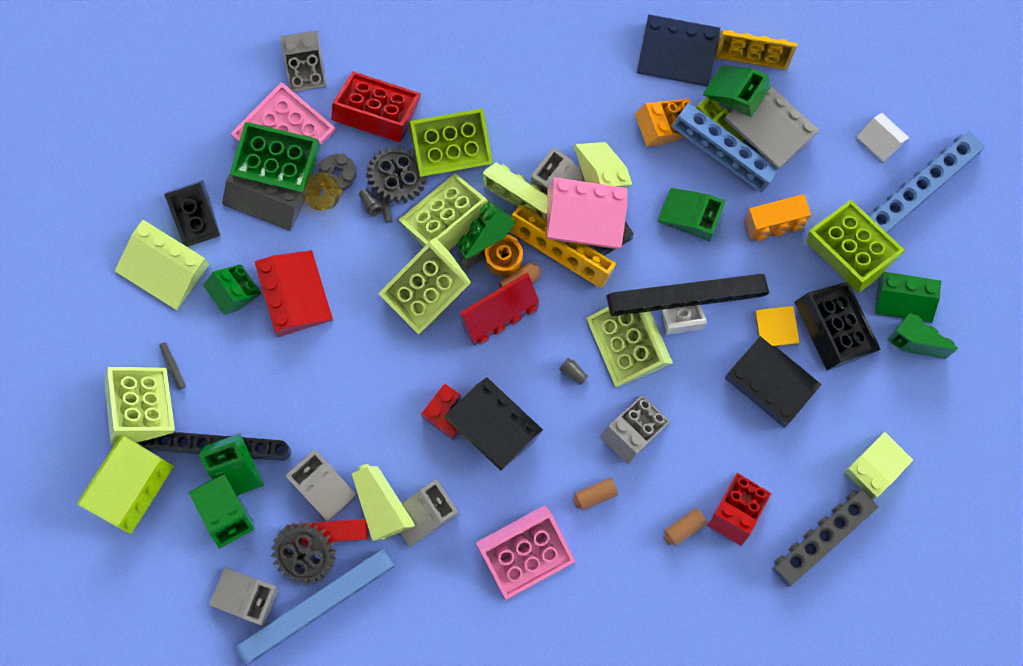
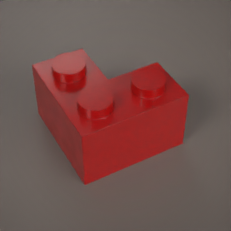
M444 383L421 413L424 420L453 441L460 432L444 416L461 400V395Z

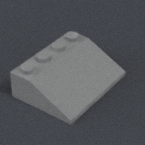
M770 85V90L752 117L733 109L724 120L777 169H780L809 145L820 130Z

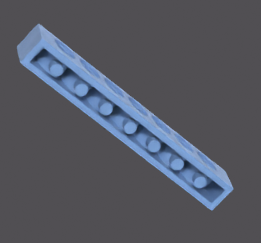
M970 131L965 135L961 133L954 140V145L951 147L947 145L940 152L942 154L940 157H933L927 163L928 167L925 170L923 168L919 169L914 174L915 178L912 181L909 179L900 186L902 189L898 193L896 191L891 193L887 197L889 201L885 204L881 202L874 208V214L871 216L867 215L886 233H889L985 148ZM957 150H961L964 155L959 154ZM944 161H947L950 166L945 165ZM930 173H935L937 178L932 177ZM917 184H921L924 189H919ZM903 196H908L911 201L905 200ZM890 207H894L897 213L892 212ZM876 219H881L884 224H879Z

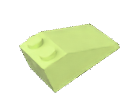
M606 142L574 145L585 182L628 188L632 185L627 167Z
M884 432L844 473L873 500L891 485L913 459Z

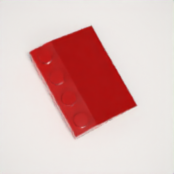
M352 71L332 103L331 120L401 143L408 129V121H411L421 93Z
M312 250L274 255L254 261L274 331L278 337L333 321Z
M526 272L460 312L462 327L474 346L478 343L479 345L484 344L491 335L502 333L509 324L515 325L522 320L521 317L524 315H531L538 310L539 300L529 274Z

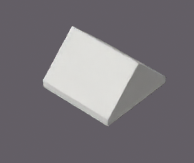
M883 113L874 117L856 137L882 163L909 139Z
M700 305L661 310L666 335L704 330L707 324Z

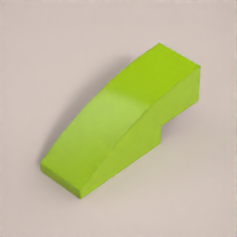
M705 97L695 106V108L741 142L745 140L742 135L724 120L729 112L726 108H722L718 102Z

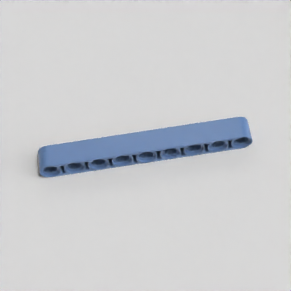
M386 549L380 550L234 648L235 652L244 666L249 665L393 569L396 564Z

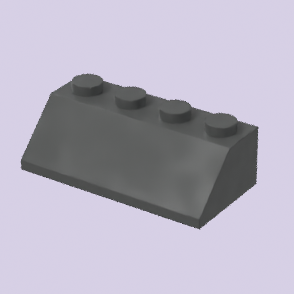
M229 174L225 184L222 204L291 231L306 198L304 193L230 176Z

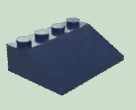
M648 14L637 73L708 86L720 27Z

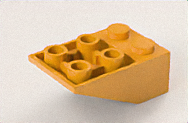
M690 99L645 103L634 114L647 147L663 145L685 138V136L671 126L688 103L691 104Z

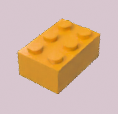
M802 194L749 208L744 223L750 241L756 240L759 242L767 239L768 236L774 235L778 237L784 235L787 231L797 232L802 230L809 220L811 212L805 195Z

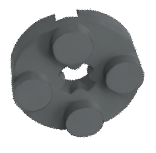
M345 154L330 155L319 164L318 173L321 183L326 188L333 189V191L348 189L356 178L355 165ZM335 169L342 170L340 176L337 177L336 174H332Z

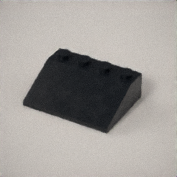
M844 282L808 292L794 302L827 371L881 350L849 283Z
M761 336L725 377L727 381L784 428L822 385L776 346H772Z
M488 377L472 388L444 416L500 471L531 446L543 431L533 419Z

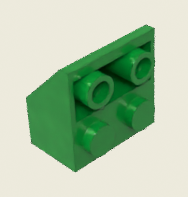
M241 264L212 272L203 285L223 315L240 310L262 294Z

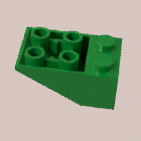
M722 65L704 91L703 96L752 117L771 88L769 76L750 68Z
M670 188L657 222L710 241L726 201L709 194Z
M489 201L488 204L482 206L477 220H473L470 224V230L466 236L463 235L461 237L458 248L463 256L468 259L505 238L516 221L507 211Z
M911 313L898 324L887 339L903 352L947 359L958 350V347L955 346L951 339L944 338L936 328L926 325L919 316L912 315Z
M240 433L206 445L199 453V457L209 476L214 479L225 473L238 495L264 486Z
M225 473L189 491V495L209 534L219 549L255 530L252 517Z

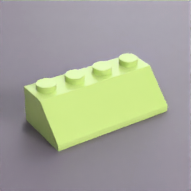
M495 163L484 171L483 182L485 188L516 208L523 205L547 220V195L541 192L542 190L537 185H530L523 176L513 174L503 164Z

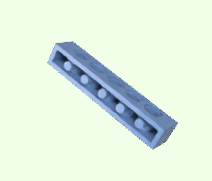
M690 103L686 105L671 126L761 193L770 184L779 170Z

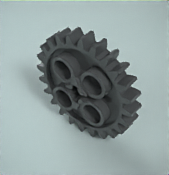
M394 146L393 150L387 147L386 152L380 149L379 155L375 153L373 159H370V165L367 166L368 172L366 174V178L370 179H368L367 184L372 185L371 191L377 190L376 196L383 195V201L389 198V203H392L394 199L397 204L400 203V200H403L406 204L408 198L413 201L415 195L419 197L420 191L424 190L427 179H425L426 176H419L415 155H410L411 149L404 152L403 146L401 150H397L396 146ZM382 167H386V168H388L389 170H388V171H385V170H383V169H381V168H382ZM405 179H410L412 183L406 182ZM391 183L395 187H389L387 184Z
M302 521L298 525L293 522L290 527L286 525L283 531L281 530L273 540L276 544L271 547L274 550L271 557L277 558L273 564L280 565L277 571L283 570V577L289 575L290 582L295 578L298 585L302 580L305 585H308L310 581L315 584L317 580L322 581L324 576L327 577L330 573L329 570H332L334 567L332 563H334L336 557L332 555L336 553V550L331 549L334 542L327 541L330 535H323L325 529L319 532L317 524L314 528H311L310 522L306 526H304ZM302 538H306L309 543L304 542ZM287 548H291L293 553L289 552ZM314 554L319 555L321 559L316 558ZM299 564H302L305 569L301 568Z

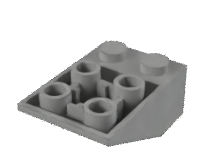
M318 30L280 36L290 90L299 91L325 87L326 79Z
M554 147L531 175V184L537 185L546 194L554 177L585 182L582 170L569 157Z
M642 395L606 428L600 438L629 464L670 421Z
M316 449L285 475L326 521L332 519L357 496Z
M437 479L402 503L414 522L415 527L405 530L400 534L408 546L412 547L459 515L458 510Z
M224 567L209 605L265 626L280 588Z

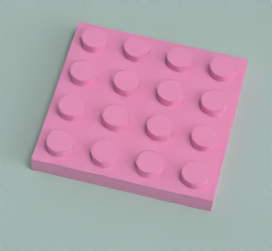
M281 82L231 133V136L239 142L244 124L249 122L316 138L322 145L336 129Z

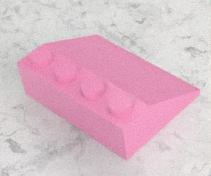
M554 177L547 193V239L621 249L627 211V188Z
M546 505L476 542L505 600L575 563L554 517Z

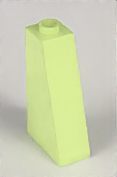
M365 464L358 467V471L351 473L372 541L384 540L415 527L414 522L378 466Z

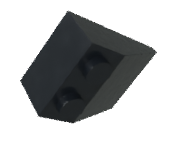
M203 180L164 194L183 245L188 247L220 236L210 197Z

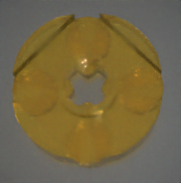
M328 173L312 175L305 189L307 188L305 199L310 207L315 210L324 211L332 209L336 206L339 197L342 195V189L339 187L338 182ZM320 188L324 189L325 194L322 196L320 195Z

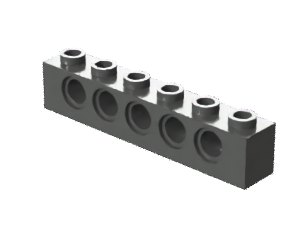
M863 489L858 492L855 490L846 497L848 501L844 505L839 503L831 510L834 514L829 518L827 516L823 517L817 523L819 527L815 531L810 529L803 535L805 540L800 544L798 542L794 543L788 549L790 553L786 557L781 555L774 561L776 566L772 570L787 587L792 586L879 508ZM849 506L856 508V516L849 513ZM835 519L841 520L843 524L841 529L834 525ZM820 532L827 533V542L820 539ZM807 544L811 545L814 549L812 555L807 554L805 551ZM792 557L798 559V568H794L791 565L790 560Z

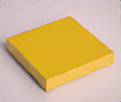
M794 306L755 310L759 337L761 336L772 346L776 347L800 343Z

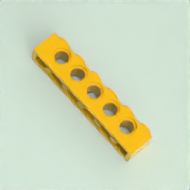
M520 205L512 213L511 217L516 222L510 229V233L600 289L609 280L617 263L586 244L547 239V220L523 205Z

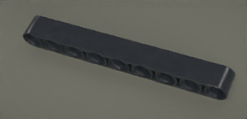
M755 274L613 292L608 294L606 299L610 315L620 316L759 298L768 295L770 292L765 274Z
M174 432L149 439V442L146 444H142V441L137 442V444L150 451L199 454L202 450L200 449V443L203 440H207V445L231 436ZM165 437H168V438H169L168 444L165 445V446H162V445H161L162 439L165 438ZM242 437L244 443L247 444L251 457L254 459L282 461L288 459L291 455V448L285 441ZM188 439L187 446L181 447V441ZM260 445H266V450L263 453L257 452ZM280 446H285L284 454L278 455L277 449Z

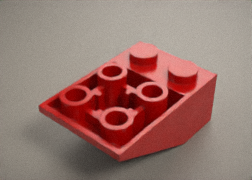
M737 473L707 526L742 546L750 536L771 492Z

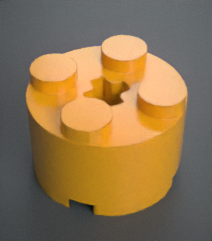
M507 234L505 238L485 249V261L488 270L496 276L507 277L521 268L523 249L515 237Z

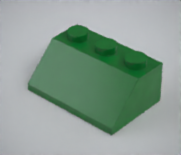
M883 272L878 278L875 314L904 319L911 313L912 315L919 316L923 320L922 322L932 323L940 300L941 280Z

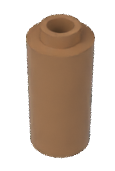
M530 262L500 280L498 284L501 288L526 272L533 283L540 279L539 274H541V270L536 263L533 265Z
M610 477L575 492V497L572 499L576 508H581L583 511L618 496V491Z
M694 508L666 528L663 538L669 546L673 544L676 547L708 523L700 510Z

